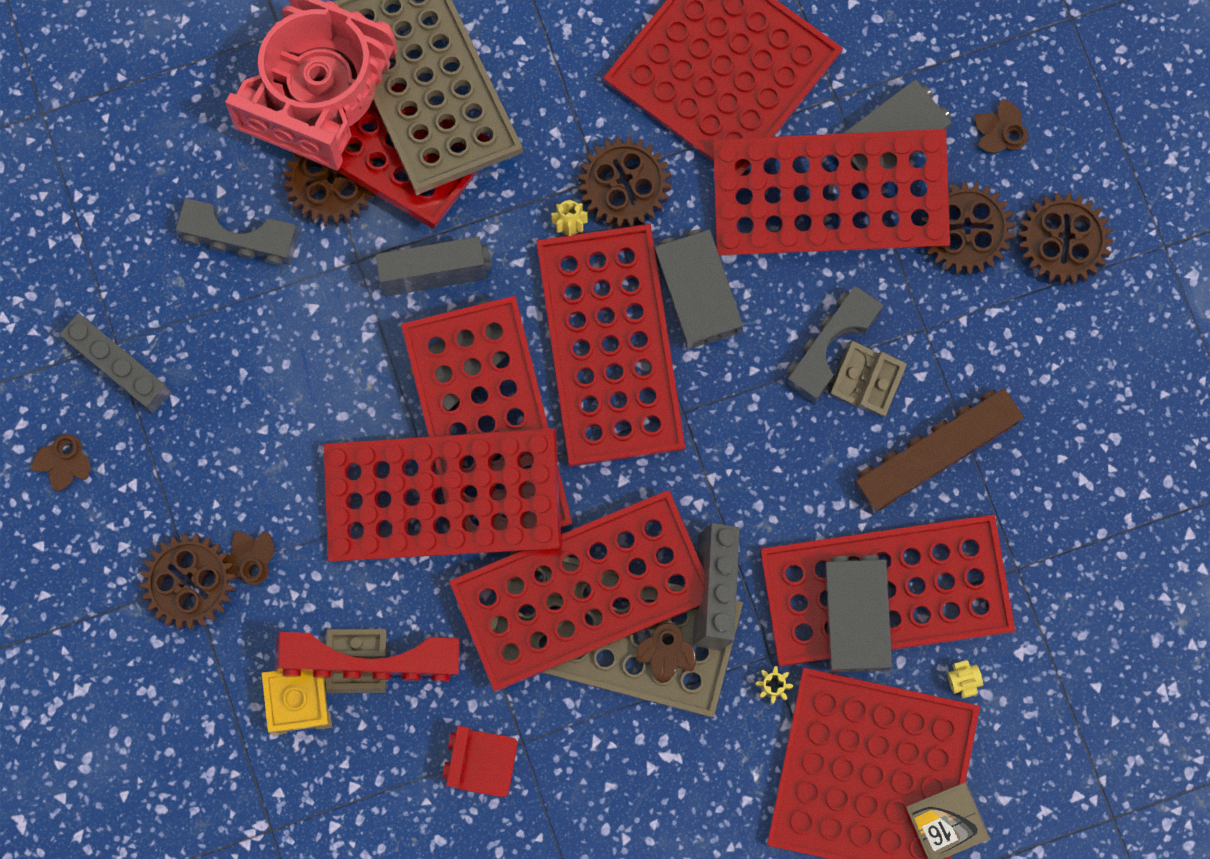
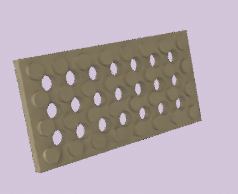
M412 0L333 1L341 9L349 12L357 11L362 15L370 14L374 16L372 21H382L392 28L398 53L394 58H389V60L394 61L396 64L393 68L388 69L387 72L381 73L383 79L380 85H376L373 103L416 195L523 153V147L452 0H425L422 3H415ZM391 4H397L401 7L396 13H389L385 9ZM426 17H435L438 20L432 26L422 23ZM400 27L411 29V32L406 36H400L396 33ZM440 39L448 42V45L442 49L434 47L433 44ZM411 50H419L422 52V55L417 59H411L407 56V53ZM450 62L457 63L460 66L454 72L444 69V66ZM422 73L433 75V78L428 82H421L417 79ZM396 83H403L407 86L402 92L391 90V87ZM462 85L468 86L471 89L466 95H459L455 90ZM433 96H441L444 99L440 105H431L428 101ZM407 106L417 108V112L412 116L404 115L402 110ZM470 109H478L482 112L478 118L474 119L466 115ZM445 119H451L455 122V125L450 129H444L439 124ZM422 129L426 130L429 134L424 139H416L413 137V133ZM483 132L493 135V138L488 142H481L477 139L478 135ZM459 142L465 144L466 149L456 153L450 149L451 146ZM429 153H435L440 158L435 163H427L424 161V157Z
M511 551L510 556L520 551ZM568 556L562 562L563 568L567 571L576 570L580 564L579 559ZM540 567L536 570L543 575L542 583L548 582L551 579L552 572L549 568ZM612 571L605 572L601 577V582L607 587L615 586L619 580L618 575ZM518 578L510 580L507 585V590L512 594H519L524 589V582ZM586 583L577 584L574 588L575 596L584 599L583 593L590 586ZM668 583L669 588L673 591H680L684 588L683 586ZM646 587L641 591L640 597L644 602H654L658 597V593L654 588ZM552 594L547 598L546 605L549 609L553 607L561 608L563 598L558 594ZM737 600L735 615V633L743 606V602ZM630 603L622 610L616 609L613 606V610L617 614H625L630 609ZM699 607L686 612V621L683 624L677 625L682 632L683 640L692 646L694 618ZM591 610L586 614L593 619L592 626H597L602 622L603 616L599 611ZM536 611L528 616L522 615L520 612L518 615L522 621L529 622L534 619ZM497 617L491 623V629L495 633H503L508 627V621L503 617ZM669 619L645 630L649 632L650 636H653L655 629L659 625L673 622ZM568 621L562 622L558 626V634L568 638L574 634L575 626ZM542 633L532 635L530 645L535 649H541L539 643L545 635ZM666 633L663 635L662 640L673 637V635ZM634 634L590 652L581 659L571 660L542 673L714 719L733 642L721 651L707 648L708 657L703 661L696 660L693 671L678 667L671 679L664 683L659 682L655 678L651 669V662H642L643 669L636 675L630 674L626 670L627 661L636 658L639 646L633 640ZM512 644L505 646L502 651L503 658L508 661L517 659L519 648ZM602 651H610L614 655L613 664L608 667L600 666L597 662L598 654ZM690 673L697 674L701 679V685L695 690L687 689L683 683L684 677Z

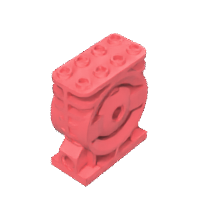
M289 0L291 6L283 7L281 11L282 20L275 22L261 44L258 55L259 75L244 80L236 95L230 92L225 103L236 130L338 171L343 162L341 154L352 136L349 126L357 122L370 107L376 85H380L383 79L381 73L388 71L390 67L389 58H394L398 53L396 39L392 28L382 21L374 22L357 11L349 12L341 9L332 1ZM344 57L354 66L357 72L356 80L353 79L350 66ZM318 77H325L321 81H314ZM274 79L287 84L292 99L286 97L283 84L275 83Z

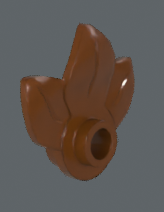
M1002 99L999 103L997 114L982 113L975 116L976 127L984 135L978 146L984 151L999 153L1004 149L1014 151L1025 146L1028 140V132L1021 124L1022 115L1020 110L1013 103ZM1014 133L1018 136V140L1012 141L1008 135Z
M63 434L54 441L53 445L41 448L32 463V471L49 472L51 485L57 492L69 487L74 477L83 480L88 479L91 470L89 458L82 453L80 440L71 434ZM69 444L72 445V451L69 454H64V447Z
M236 531L232 541V554H230V557L225 562L233 563L235 568L228 573L241 577L249 585L262 584L268 577V563L274 556L275 551L271 535L265 531L255 540L246 533ZM254 566L259 568V573L256 576H253L251 572Z
M673 623L659 625L655 629L653 636L643 639L637 648V661L651 662L652 672L661 683L669 680L678 667L693 671L696 665L693 646L683 640L680 628ZM664 634H672L674 637L671 643L663 642L662 637Z

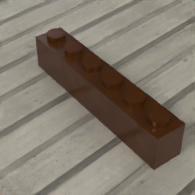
M1004 388L999 392L993 389L980 398L981 403L972 408L970 404L955 413L957 418L947 423L946 420L939 422L931 428L933 433L923 438L919 435L906 444L908 447L906 450L899 454L895 450L881 459L882 465L875 469L869 466L857 474L859 479L856 480L854 487L873 515L1020 424L1024 416Z

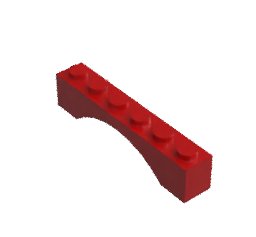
M279 632L276 635L275 672H283V677H301V672L313 673V678H331V673L343 674V679H361V674L373 675V680H391V675L402 676L403 681H420V676H430L433 682H449L450 677L459 674V638L429 637L415 648L403 654L389 658L365 659L337 652L321 643L311 633Z

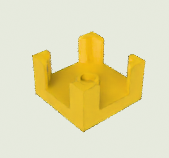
M275 671L262 673L268 733L274 736L287 734V731L314 727L316 729L332 728L331 713L327 709L326 678H313V673L301 672V677H283V672Z

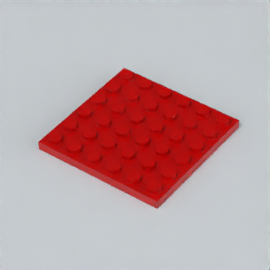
M666 0L603 77V82L714 163L713 140L775 137L840 56L843 48L777 0ZM747 160L739 161L735 166L736 173L744 176L751 167V163Z
M803 668L767 846L824 859H928L906 807L966 782L980 706Z

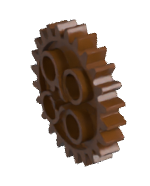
M616 137V145L612 146L608 140H605L604 150L595 146L596 156L586 155L590 165L581 164V170L586 174L578 175V181L584 183L578 189L579 193L586 194L581 198L582 204L591 203L587 208L588 213L597 211L596 221L606 217L607 227L613 221H617L618 228H622L624 222H627L628 226L632 227L636 220L640 225H644L645 216L654 220L653 210L663 211V206L659 201L668 202L669 196L664 192L671 191V184L666 183V181L671 179V173L663 172L668 168V163H658L662 158V154L659 152L652 155V144L644 149L642 139L636 145H633L631 137L627 138L626 144H622L620 138ZM629 160H635L640 165L638 168L631 170L625 167V163ZM614 161L619 163L624 180L629 182L630 193L636 201V205L631 204L624 184H620V175L613 165ZM603 171H609L614 175L608 181H603L598 177ZM641 185H646L650 187L651 191L646 195H640L636 189ZM616 196L622 197L625 200L621 206H614L609 201Z
M349 144L345 147L350 152H358L360 150L358 144L352 148L349 147ZM293 153L295 162H287V169L290 171L284 172V179L289 182L284 183L285 191L289 192L287 194L288 202L295 201L293 203V210L298 211L302 209L301 215L303 219L312 215V224H315L320 218L323 219L324 227H327L329 220H333L335 226L339 227V221L342 218L350 224L351 214L360 218L359 208L368 211L369 204L366 200L374 201V193L332 168ZM313 166L321 168V171L318 173H310L307 170ZM327 179H333L334 183L329 184ZM344 189H351L354 191V193L351 196H343L340 194V192ZM323 193L325 197L321 200H315L312 198V195Z
M964 181L962 189L958 190L954 183L951 184V193H948L949 210L954 209L958 211L960 217L956 221H949L950 229H957L950 231V238L959 239L962 245L957 250H951L944 246L931 247L927 251L928 256L938 255L935 260L936 265L943 261L946 262L945 271L955 266L956 275H959L962 268H966L968 276H971L973 268L976 267L980 274H982L984 264L993 269V258L1000 261L1003 260L1004 257L1000 250H1010V246L1005 241L1013 240L1014 235L1007 232V230L1014 229L1015 223L1007 222L1006 220L1013 216V212L1003 211L1008 202H997L1000 196L999 192L990 196V186H986L983 191H979V184L975 182L973 188L968 189L967 182ZM982 207L987 209L989 216L986 219L980 220L975 218L973 211L976 208ZM928 216L921 217L923 224L928 222ZM964 223H969L970 228H973L971 229V234H965V230L962 229ZM986 225H992V226H993V229H991V230L984 229V228H978V227H984V226H986ZM978 236H986L990 239L991 244L987 248H980L975 244V239Z
M1070 192L1067 193L1064 200H1061L1060 195L1055 193L1053 202L1045 196L1042 200L1043 206L1035 202L1032 206L1034 212L1027 210L1024 216L1028 221H1021L1019 225L1025 231H1021L1017 235L1018 239L1024 240V242L1019 244L1018 250L1027 251L1021 260H1031L1028 270L1038 268V279L1046 274L1048 275V284L1054 278H1058L1059 286H1063L1066 279H1069L1070 284L1074 286L1077 282V277L1084 283L1088 279L1087 272L1092 276H1096L1098 273L1096 266L1099 268L1104 267L1106 262L1102 258L1110 256L1111 252L1106 248L1111 247L1113 244V240L1105 237L1112 233V229L1103 227L1109 219H1099L1098 216L1102 211L1101 208L1094 211L1090 209L1093 204L1092 200L1084 205L1082 204V195H1079L1076 201H1073ZM1064 215H1068L1069 224L1067 227L1066 240H1068L1069 243L1065 248L1066 263L1063 264L1061 262V254L1063 251L1064 240L1060 237L1062 236L1065 230ZM1052 219L1056 221L1058 228H1048L1045 225V220ZM1074 223H1084L1087 231L1080 232L1076 230ZM1052 247L1056 252V256H1046L1042 248ZM1072 250H1081L1085 254V259H1076L1072 255Z
M183 534L181 542L172 536L171 546L169 547L161 542V553L154 550L151 551L155 560L153 562L145 560L144 563L150 567V570L140 573V575L148 579L147 582L140 584V587L148 590V593L144 594L142 599L152 601L147 609L151 612L158 609L155 615L156 619L160 621L166 616L165 624L170 627L176 620L177 629L182 630L186 622L188 628L194 630L196 622L205 628L206 618L208 617L216 622L215 612L217 610L221 613H226L222 604L224 602H233L227 597L228 592L237 591L236 588L229 585V582L237 580V576L228 573L235 568V565L233 563H225L230 555L226 552L219 554L222 546L217 543L211 548L212 540L207 537L201 544V537L198 534L194 535L192 541H190L188 535ZM189 554L193 555L192 565L188 568H182L181 561L183 557ZM174 565L181 573L190 578L194 584L208 594V599L202 598L195 590L187 586L182 579L169 570V566ZM209 573H214L216 577L214 584L204 587V577ZM168 577H173V587L168 591H163V581ZM188 596H195V606L192 609L185 610V599Z

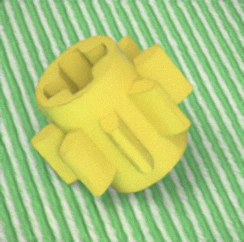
M572 200L556 204V212L551 213L552 224H556L557 233L562 232L569 236L575 235L578 232H583V224L588 223L587 212L583 211V204H578Z
M968 660L954 663L952 665L954 671L947 672L953 694L961 692L962 698L978 694L977 687L983 686L978 665L969 666Z
M777 666L774 667L773 673L770 674L762 670L761 674L765 678L764 682L758 681L755 683V686L762 687L763 689L759 698L770 697L771 705H774L776 698L779 696L782 700L786 701L787 696L784 690L793 688L792 684H786L785 679L789 673L779 674ZM772 678H776L777 684L782 685L776 693L771 692V687L766 686V683H770Z

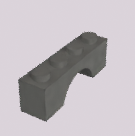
M188 198L184 199L175 229L179 237L182 238V242L192 246H198L199 243L210 245V249L221 253L231 250L237 252V255L242 258L253 260L255 256L265 259L266 263L274 266H281L282 263L291 265L300 234L296 225L270 218L253 232L245 234L232 233L219 224L217 211L212 204Z
M856 286L853 287L850 293L846 290L843 292L836 303L839 307L833 316L828 314L819 326L822 329L817 339L813 336L810 338L802 350L806 353L800 362L795 360L786 372L789 376L787 386L814 404L818 402L834 376L826 360L828 346L836 338L845 334L865 335L882 312L884 305Z
M78 313L59 334L67 344L103 371L150 413L154 414L172 393L162 381L81 314Z
M711 523L699 533L698 558L704 568L705 584L702 601L694 618L693 646L721 651L734 641L739 527Z

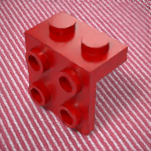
M457 725L456 732H451L448 744V750H453L451 762H445L442 779L447 780L446 786L452 789L506 797L510 790L518 746L517 740L513 737L473 731L469 727Z

